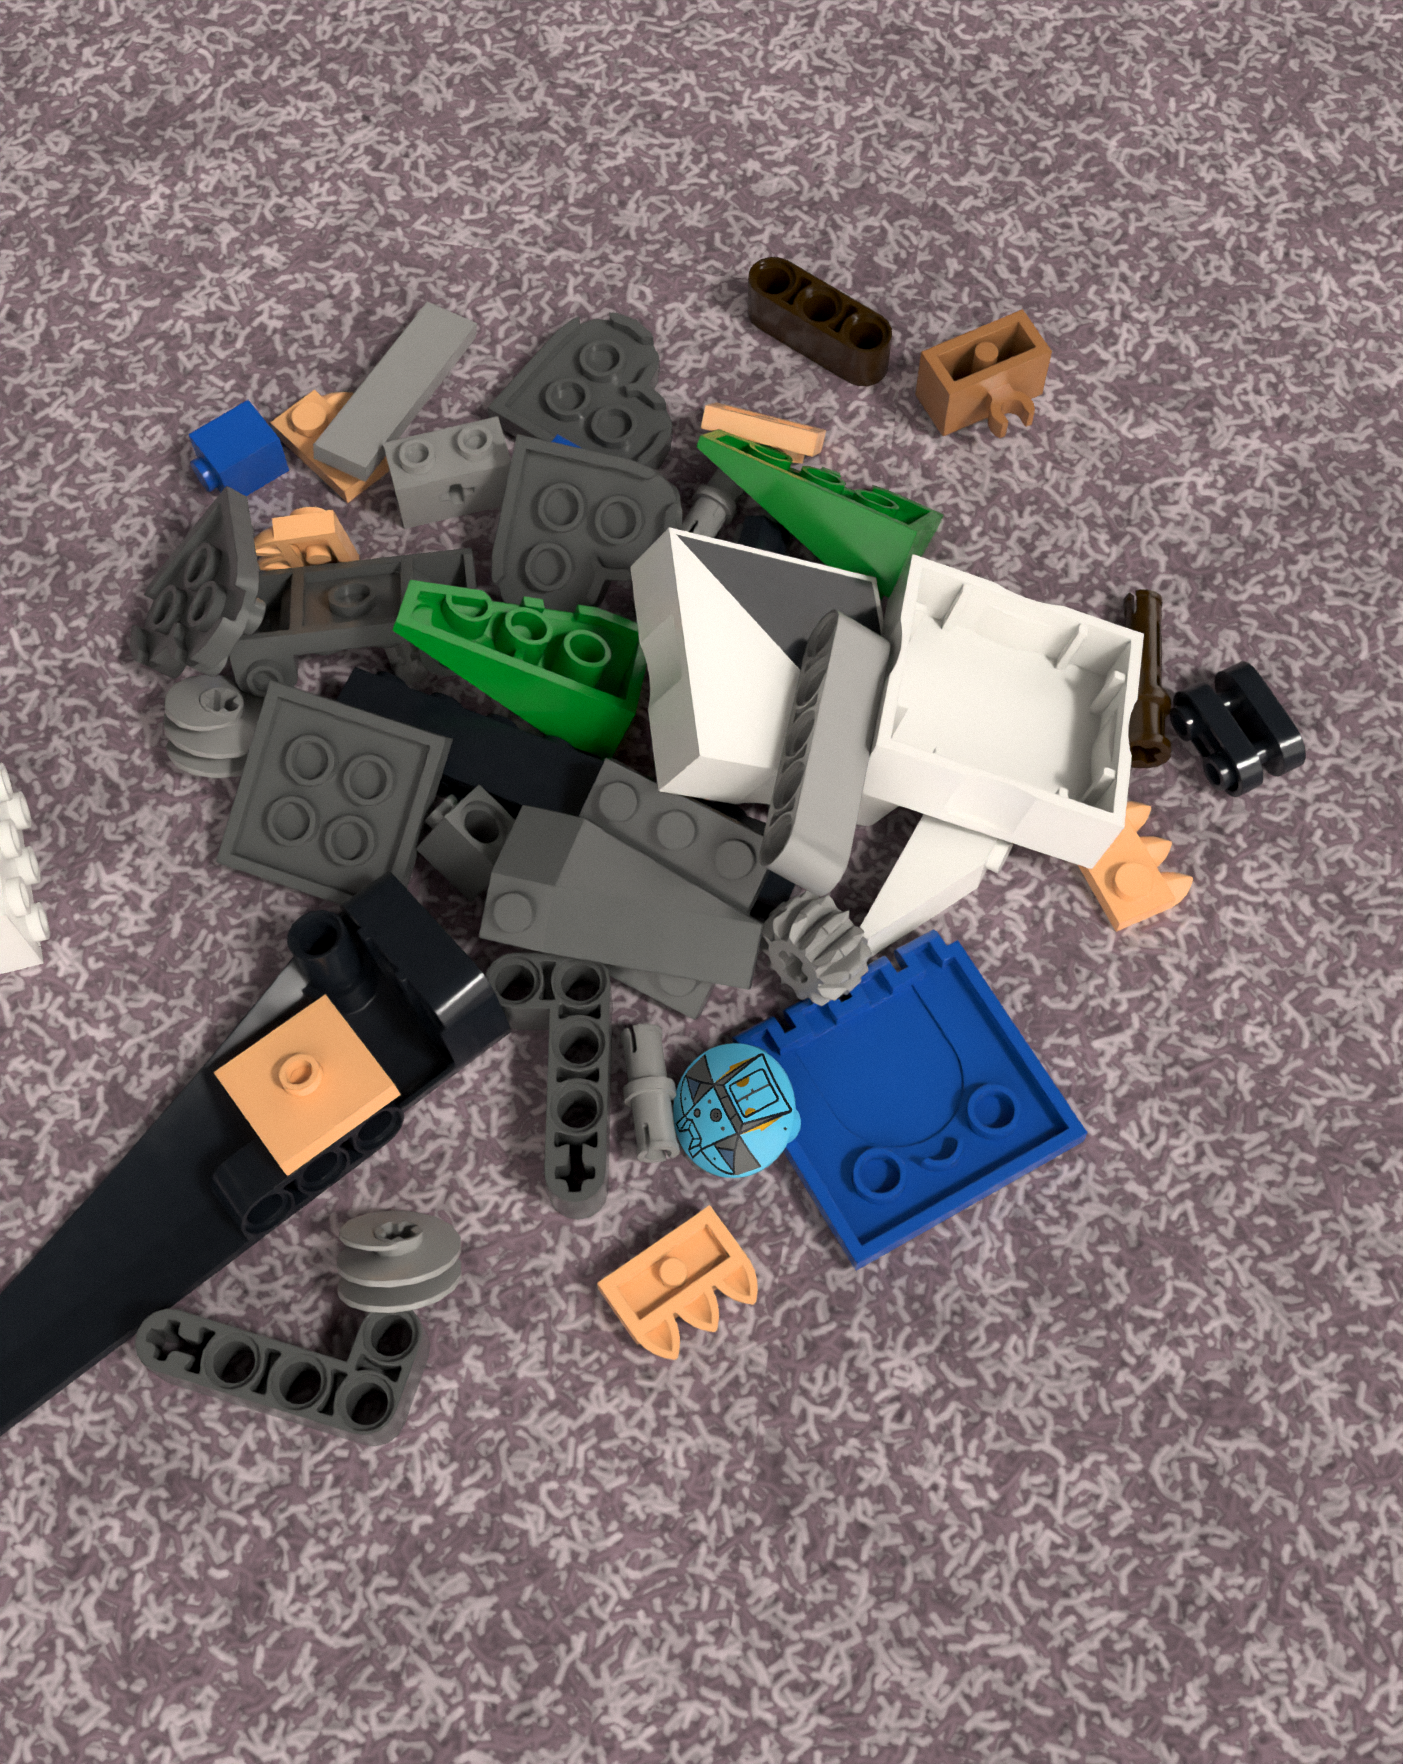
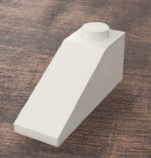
M923 814L860 926L865 932L861 940L869 946L872 953L871 957L977 889L987 869L998 874L1011 851L1013 843Z

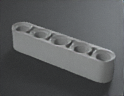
M831 610L822 617L812 631L805 648L759 854L761 866L820 897L827 895L835 888L848 865L890 654V643L887 639L838 610Z

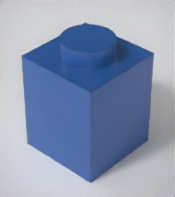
M249 400L188 434L197 458L190 461L191 467L200 483L208 492L217 488L221 493L228 486L248 496L289 471L280 438Z

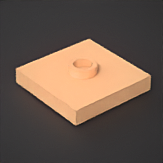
M326 994L214 1072L287 1176L401 1095L395 1084Z

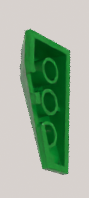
M719 429L700 435L696 446L824 564L875 577L880 600L884 596L888 598L891 596L912 554L922 557L944 516L940 512L875 485H872L871 491L849 489L845 487L846 482L840 478L841 474L825 467L819 469L811 466H802L801 471L791 468L793 459L786 453Z
M417 580L409 581L392 629L394 632L544 734L559 737L573 747L593 755L612 758L636 714L647 665L639 641L637 622L598 607L578 604L573 613L546 609L543 599L523 596L520 605L492 601L483 590Z

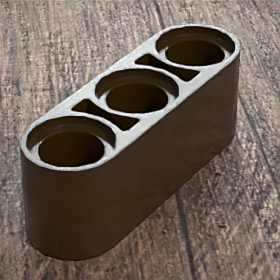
M767 257L753 264L748 276V317L754 326L848 383L868 387L884 379L888 372L892 341V328L887 319L786 259Z

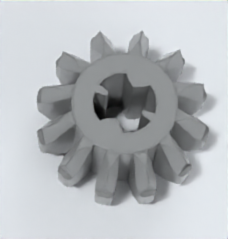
M805 891L799 896H793L786 903L782 902L769 914V918L763 923L764 928L760 948L769 956L766 964L781 977V985L788 984L791 986L797 997L801 1000L809 997L812 1002L820 1006L825 1005L831 1000L835 1001L841 995H847L861 982V977L869 971L867 961L872 953L869 946L861 940L865 933L864 930L855 926L849 919V911L842 912L839 910L833 899L828 895L819 898V896Z

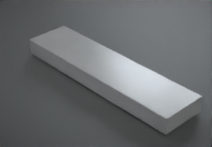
M427 301L313 444L314 459L366 482L386 456L383 443L400 438L475 340L477 323Z

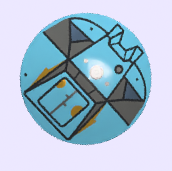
M731 1043L709 1049L691 1063L683 1074L676 1090L673 1119L679 1142L695 1164L716 1176L742 1178L764 1170L779 1157L787 1143L792 1142L797 1137L801 1128L800 1114L796 1110L793 1088L786 1072L766 1050L757 1046Z

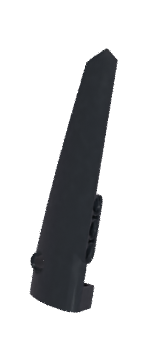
M386 872L340 905L342 912L338 915L327 910L310 911L300 916L292 924L287 934V945L293 958L204 1066L125 1157L15 1279L1 1292L0 1436L133 1337L143 1321L151 1314L171 1308L385 1146L401 1129L404 1121V1112L512 1032L492 986L478 966L391 872ZM326 994L395 1084L401 1095L287 1176L214 1072Z

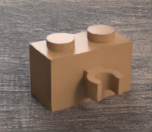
M1022 309L922 351L915 395L943 437L988 418L990 431L996 437L1002 438L1006 436L1008 420L1004 414L1012 413L1017 415L1025 427L1032 425L1035 406L1031 399L1043 394L1052 350Z

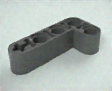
M506 954L491 964L487 970L486 979L499 1000L510 1028L517 1030H549L544 1175L550 1201L556 1211L567 1218L577 1220L589 1218L601 1210L606 1203L609 1191L613 1015L609 972L604 963L555 954ZM521 983L533 988L529 996L522 1000L510 1001L501 996L505 989L513 984ZM578 984H590L598 989L595 996L585 1001L572 1000L566 996L567 992ZM575 1045H590L597 1050L593 1059L582 1064L571 1063L564 1058L568 1049ZM574 1107H587L596 1113L594 1120L582 1128H572L562 1123V1117ZM571 1153L582 1155L586 1180L582 1183L581 1191L575 1193L569 1192L567 1183L571 1182L573 1173Z
M164 1309L154 1312L143 1321L137 1330L135 1347L137 1356L142 1363L159 1378L172 1385L362 1445L380 1446L389 1443L397 1437L405 1425L429 1357L430 1341L427 1331L413 1310L396 1313L369 1312L359 1328L348 1361L345 1362L188 1312ZM395 1327H406L412 1330V1342L403 1353L393 1357L384 1356L379 1353L380 1340L388 1330ZM182 1337L192 1348L202 1353L201 1363L193 1356L179 1351H171L166 1356L162 1353V1349L166 1342L178 1343ZM253 1353L255 1364L251 1374L241 1382L226 1383L224 1375L229 1361L238 1354ZM303 1374H319L321 1376V1387L316 1397L304 1404H292L289 1393L293 1382ZM372 1393H380L387 1396L388 1407L383 1418L371 1425H359L355 1422V1408L362 1398Z

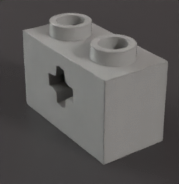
M498 416L383 443L404 529L502 506L511 459Z

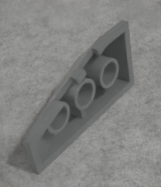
M522 805L491 872L479 938L549 954L747 990L751 989L764 928L762 922L702 886L691 883L658 863L659 860L644 851L636 850L606 832L607 829L589 818L530 805Z

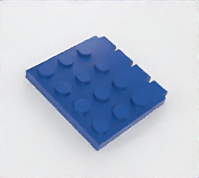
M934 929L894 950V955L902 969L901 971L897 972L886 956H882L867 964L869 971L861 977V982L845 995L846 1001L841 1003L838 998L835 1001L831 1000L825 1005L820 1006L812 1002L808 997L785 1008L783 1014L791 1028L790 1031L785 1033L776 1018L771 1016L732 1037L733 1043L757 1046L766 1050L786 1072L793 1088L796 1110L800 1114L801 1128L797 1137L792 1142L787 1143L783 1152L855 1271L1084 1142L1088 1134L960 942L957 940L946 945L939 933Z

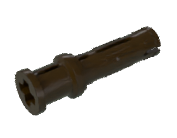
M1140 589L1135 590L1136 606H1134V595L1128 593L1123 599L1125 628L1144 634L1138 698L1130 715L1128 738L1132 755L1131 767L1147 769L1158 767L1171 758L1172 745L1169 739L1165 737V718L1170 714L1171 698L1165 689L1162 688V597L1155 591Z

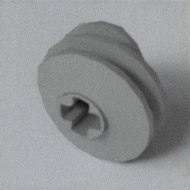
M208 675L188 677L173 684L165 695L164 700L166 713L164 714L163 725L166 737L169 739L166 745L167 756L176 767L193 775L210 778H227L242 775L265 697L249 695L240 690L235 677L217 675L216 677H210Z
M382 1211L367 1213L350 1219L340 1228L339 1239L347 1247L338 1254L337 1270L342 1276L339 1279L337 1289L339 1298L349 1307L378 1313L416 1310L443 1299L455 1290L462 1278L461 1261L458 1258L461 1254V1237L452 1225L435 1216L414 1211Z

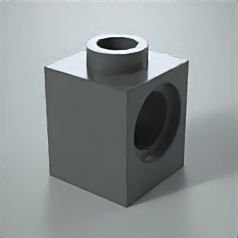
M480 785L471 791L461 802L452 794L449 795L425 820L433 830L416 848L470 902L489 885L493 867L515 822V819Z

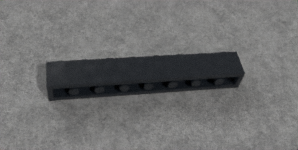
M354 667L336 701L452 738L453 741L436 796L446 799L452 794L461 802L471 791L480 785L515 820L522 805H530L579 816L605 759L611 758L604 756L597 759L576 751L571 744L553 735L539 737L520 730L514 722L504 716L493 713L484 716L465 709L457 700L446 694L434 692L428 695L408 687L403 680L384 671L373 674ZM691 797L764 833L766 823L749 817L743 809L735 804L720 801L712 803L702 798ZM770 871L749 915L764 923L769 918V914L782 902L786 903L793 896H799L802 887Z

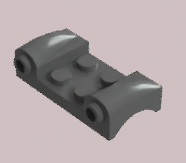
M472 548L259 571L257 598L263 600L266 604L263 620L257 630L251 635L243 633L229 653L238 687L249 695L265 697L270 680L293 687L296 685L299 655L310 653L330 655L340 650L372 646L392 648L401 643L409 642L392 630L409 581L417 580L478 590ZM419 649L421 662L425 669L442 676L457 675Z

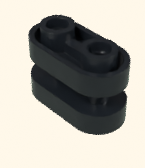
M1240 661L1218 672L1215 676L1216 692L1207 683L1199 681L1174 694L1173 708L1170 709L1172 726L1183 741L1188 742L1191 740L1203 758L1204 773L1216 790H1225L1228 795L1239 797L1261 786L1263 783L1262 765L1268 773L1279 777L1304 764L1306 751L1300 732L1259 672L1251 664Z

